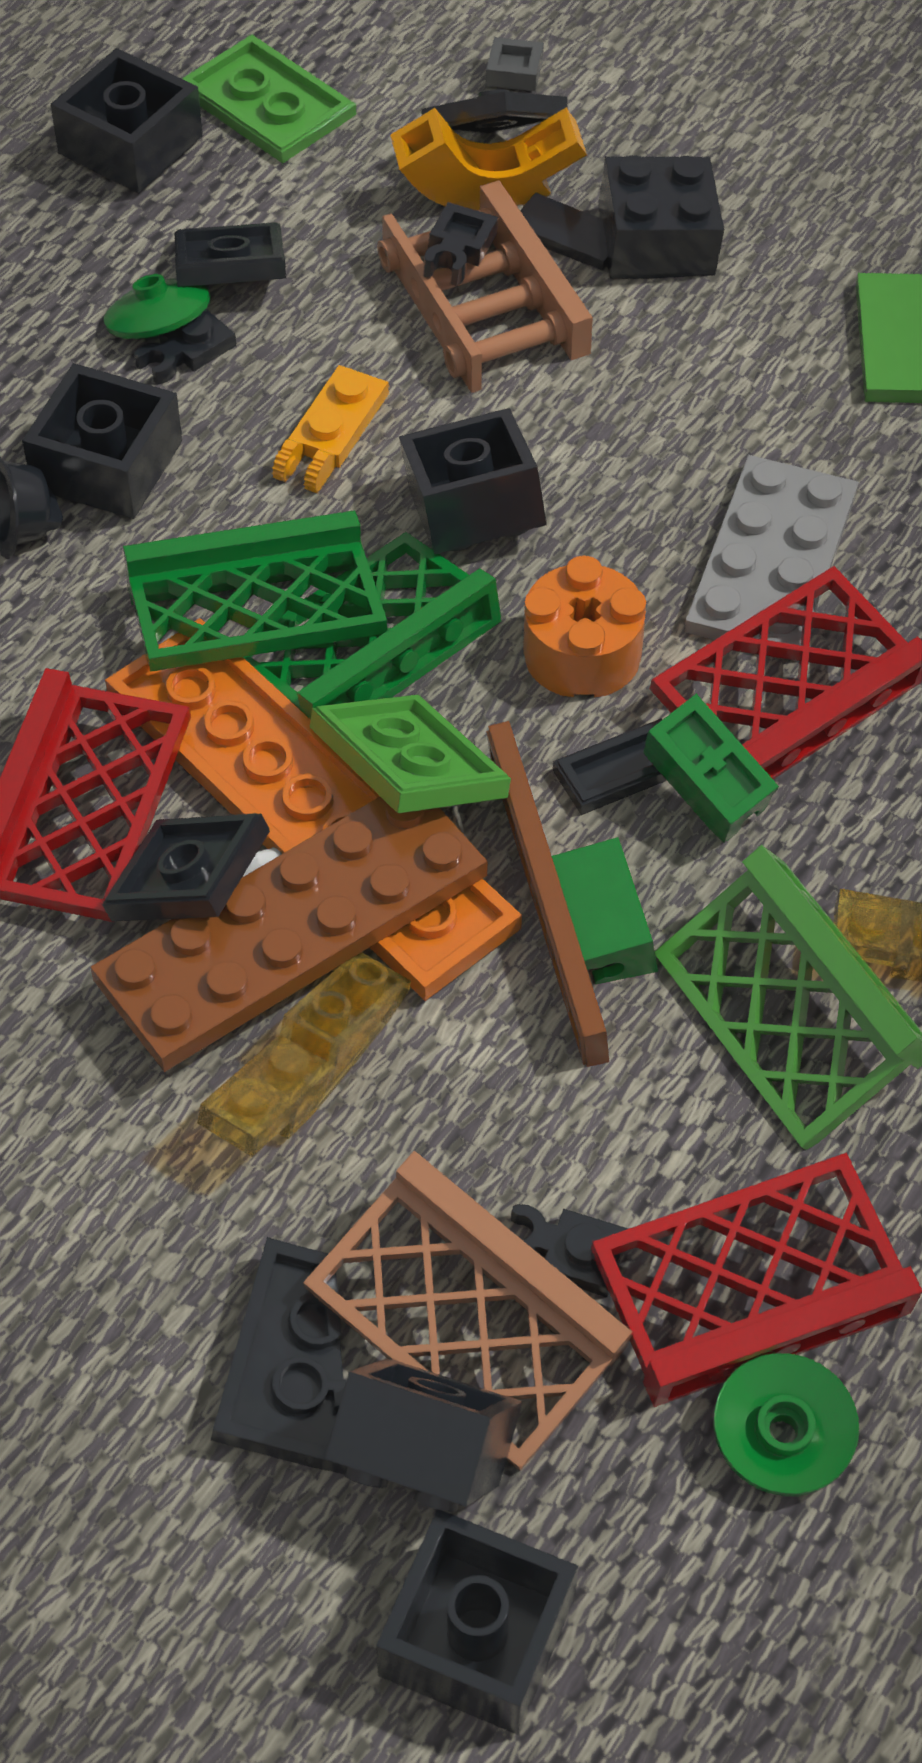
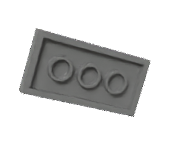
M748 455L686 618L685 632L716 640L831 568L857 495L859 482ZM822 594L813 599L812 612L817 611ZM777 622L768 628L767 640L801 645L802 626ZM759 634L754 636L753 638L759 639Z

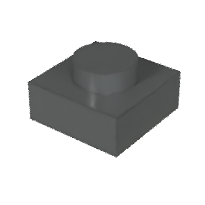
M494 37L486 67V86L536 91L543 63L544 42Z

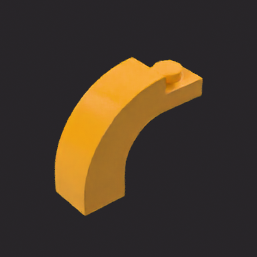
M567 107L524 133L497 143H478L461 137L454 132L436 108L390 134L399 170L420 193L443 206L450 202L476 211L480 210V186L499 180L516 205H524L535 192L546 197L551 195L547 178L587 156L577 122Z

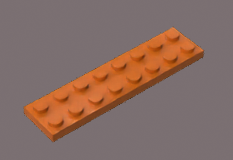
M201 618L194 621L201 625L205 623ZM177 632L160 643L158 647L165 648L184 645L190 637ZM145 653L105 679L108 692L189 707L191 719L175 760L232 815L261 813L270 829L263 842L267 849L276 848L283 854L380 797L310 728V719L243 657L150 672ZM151 720L141 725V727L154 740H157L166 735L169 724ZM481 879L369 948L426 1001L521 930L522 914L484 879Z

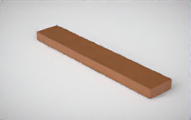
M506 721L488 726L489 730L486 731L490 759L511 778L508 798H504L502 801L583 1065L586 1064L587 1067L609 1063L607 1031L510 722Z

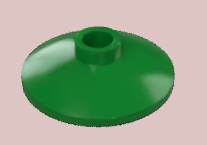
M161 274L147 275L136 280L132 286L133 290L123 295L108 308L104 315V323L107 331L119 338L139 339L161 335L180 328L197 318L209 305L210 294L206 285L177 287L176 278L164 279V276Z
M775 1353L763 1355L746 1362L726 1380L715 1404L713 1416L714 1434L723 1458L741 1479L751 1486L770 1494L802 1496L824 1489L838 1479L852 1460L858 1444L859 1419L856 1406L849 1391L841 1380L828 1368L804 1356ZM775 1422L788 1423L795 1431V1439L788 1443L777 1441L770 1433V1425Z

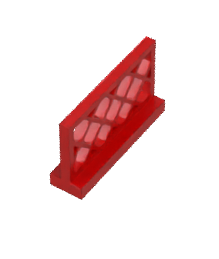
M833 566L653 678L649 689L672 713L687 701L674 688L676 685L686 679L711 683L709 704L706 703V705L722 722L750 726L749 740L742 745L769 776L775 779L922 682V640L917 636L907 642L849 580ZM830 589L846 606L845 617L812 612L813 599ZM777 622L802 626L801 645L767 640L768 628ZM811 628L843 632V652L810 647ZM759 634V639L753 638L754 636ZM853 634L875 637L888 651L878 657L853 654ZM730 651L757 654L755 674L721 669L723 656ZM766 656L799 661L798 681L764 676ZM713 663V668L707 667L708 665ZM808 663L840 667V682L833 686L808 683ZM851 669L857 670L854 673L850 674ZM720 685L754 690L752 710L718 705ZM762 692L796 696L795 711L787 716L761 712ZM805 698L812 699L809 702L805 703ZM759 727L767 728L759 733Z
M45 668L0 776V900L112 922L102 904L148 834L191 719L188 706L72 685L69 672ZM83 708L108 712L113 720L84 736L76 725ZM151 720L169 724L165 736L143 747L131 731ZM123 735L133 752L102 766L92 749ZM84 754L94 771L63 786L56 775L59 766ZM157 758L155 764L153 765L151 760ZM142 765L149 775L147 785L122 797L112 780ZM103 785L113 802L82 817L72 799ZM52 786L54 788V791L49 793L50 788ZM64 804L74 822L42 837L36 827L39 816ZM136 808H138L137 811H136V814H135V816H134L131 811H133V810H135ZM123 816L130 827L127 837L102 849L92 831ZM83 836L94 854L62 869L51 851ZM32 837V839L34 840V842L28 844L29 841H30V838ZM41 856L45 858L54 873L33 885L14 881L19 867ZM118 860L114 868L112 862ZM103 867L110 879L104 898L99 899L77 894L71 883Z
M847 1152L593 1241L591 1245V1251L622 1323L632 1331L630 1342L645 1375L643 1384L654 1407L723 1383L736 1369L754 1358L775 1353L799 1355L911 1314L922 1294V1288L911 1266L903 1269ZM837 1177L849 1201L843 1218L840 1219L804 1204L810 1186ZM800 1190L797 1200L785 1196ZM765 1203L790 1214L779 1242L740 1226L747 1208ZM737 1212L733 1222L721 1218ZM853 1212L861 1227L850 1223ZM797 1217L836 1233L826 1261L786 1245ZM701 1225L727 1236L715 1265L676 1249L684 1230ZM673 1235L669 1245L658 1241L659 1239ZM843 1237L870 1247L881 1269L860 1277L832 1265ZM734 1240L773 1256L762 1284L723 1269ZM633 1248H639L662 1258L651 1287H646L623 1277L614 1255ZM780 1259L819 1275L811 1295L796 1300L769 1288ZM670 1262L709 1278L697 1308L658 1292ZM826 1279L839 1284L822 1290ZM716 1282L755 1298L747 1318L730 1323L704 1312ZM631 1296L644 1301L639 1314ZM762 1302L775 1307L758 1313ZM652 1305L690 1321L683 1341L654 1351L644 1328V1322ZM698 1325L711 1330L693 1337Z

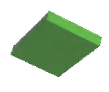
M254 35L248 36L182 78L198 86L200 107L282 164L357 115L354 102Z
M858 273L856 296L864 402L922 403V274Z
M420 695L332 704L312 708L310 728L397 813L508 798L511 778Z

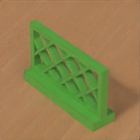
M760 845L742 861L748 870L655 951V955L801 1148L807 1150L818 1144L908 1066L912 1065L917 1069L922 1066V1031L787 864L763 845ZM751 893H754L763 904L760 932L731 931L734 908ZM775 921L785 933H774ZM718 923L717 930H710ZM698 940L715 941L711 975L689 974L678 957ZM730 942L758 943L754 977L725 976ZM772 944L795 945L799 949L801 956L797 980L768 978ZM813 968L823 981H811ZM699 985L709 986L708 997ZM723 987L752 988L748 1023L726 1022L721 1016ZM766 989L796 991L791 1026L762 1024ZM810 992L834 993L838 998L839 1008L836 1029L806 1027ZM851 1017H853L862 1030H850ZM735 1033H746L745 1046ZM760 1034L790 1036L785 1072L765 1071L757 1063ZM804 1037L835 1039L830 1075L800 1073ZM848 1040L873 1042L886 1059L864 1078L844 1076ZM773 1082H784L783 1094L780 1093ZM798 1083L829 1086L826 1111L806 1127L795 1112ZM843 1087H852V1089H850L846 1094L842 1096Z

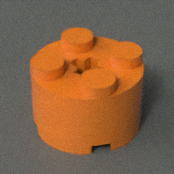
M577 556L571 559L566 566L559 567L543 575L531 587L525 598L523 650L526 665L531 676L551 692L568 697H574V694H594V697L607 696L626 686L636 675L642 657L646 614L644 594L626 576L616 570L602 566L597 559L590 556Z

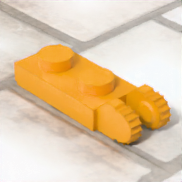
M338 365L290 437L285 440L281 450L275 456L272 467L273 478L287 482L304 456L312 458L313 460L312 462L310 461V465L305 472L303 485H305L304 489L318 494L335 467H341L389 395V382Z

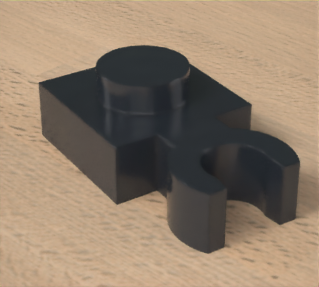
M448 202L429 233L428 250L425 253L424 277L431 278L436 269L447 268L452 270L450 285L459 286L465 278L466 263L479 266L497 235L499 217Z
M205 309L197 318L186 325L159 335L160 343H148L138 348L134 353L135 364L137 368L142 369L153 362L161 363L152 368L153 381L157 385L163 384L175 376L177 367L185 364L194 372L237 346L236 334L210 311Z
M525 1204L513 1205L511 1222L524 1225L532 1231L528 1238L523 1239L526 1244L580 1289L608 1298L609 1291L591 1251V1245L593 1241L627 1230L628 1228L564 1208L558 1225L546 1222L542 1213L532 1206ZM623 1252L614 1255L615 1261L618 1266L621 1261Z

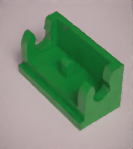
M697 693L648 731L643 754L723 843L735 836L741 829L742 823L753 813L759 816L766 809L772 795L779 788L777 783Z
M619 837L553 855L552 859L587 970L596 969L592 971L595 984L658 972L653 940ZM612 963H616V964H614V965H612V966L605 967L606 965H609V964H612Z

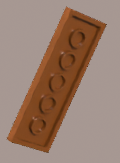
M378 797L242 877L218 917L171 919L92 965L90 968L93 981L161 1069L166 1072L487 876L488 861L440 808L397 813L381 797Z

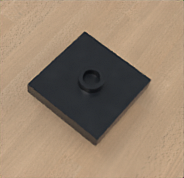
M506 89L479 92L478 97L423 108L421 109V115L436 108L454 132L487 134L539 124L567 107L568 109L567 97L518 93L509 92Z
M278 222L177 229V231H174L177 287L286 279L281 226Z
M261 813L156 820L102 904L112 922L218 917L270 832Z

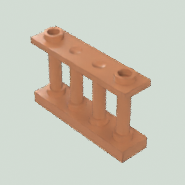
M499 180L480 186V210H477L499 217L497 235L492 242L497 251L485 254L479 266L466 263L465 278L460 285L504 272L507 276L514 274L520 285L456 306H451L442 292L456 287L450 285L452 270L447 268L437 269L433 272L431 278H426L423 275L424 262L420 257L425 256L428 250L429 233L431 231L408 238L393 214L382 216L383 240L378 241L377 250L384 270L387 273L395 271L443 347L444 360L450 375L453 378L461 376L471 393L482 390V363L550 341L554 346L560 344L570 360L591 354L593 317ZM525 306L529 310L537 309L543 318L542 321L474 342L465 328L466 325Z

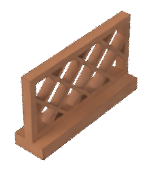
M415 1150L396 1170L394 1181L303 1282L304 1287L386 1358L427 1370L413 1357L431 1356L432 1372L440 1375L438 1355L481 1352L484 1389L516 1400L535 1398L538 1426L520 1448L511 1443L507 1461L519 1471L525 1467L605 1370L612 1366L625 1351L632 1336V1331ZM397 1203H400L420 1220L422 1245L380 1248L379 1223ZM429 1228L446 1243L430 1244ZM371 1233L373 1249L356 1250ZM461 1254L474 1265L476 1290L434 1293L432 1256ZM423 1257L426 1294L384 1297L381 1260ZM373 1261L376 1298L345 1300L326 1284L344 1263ZM483 1274L500 1288L484 1289ZM514 1299L528 1311L530 1336L488 1339L485 1302ZM477 1302L480 1340L437 1343L435 1305ZM427 1306L430 1344L399 1346L386 1335L384 1309ZM377 1310L378 1327L359 1311ZM537 1319L555 1334L538 1335ZM569 1345L590 1363L573 1384L543 1386L539 1347ZM531 1348L534 1387L492 1390L489 1351ZM562 1396L546 1415L544 1397Z

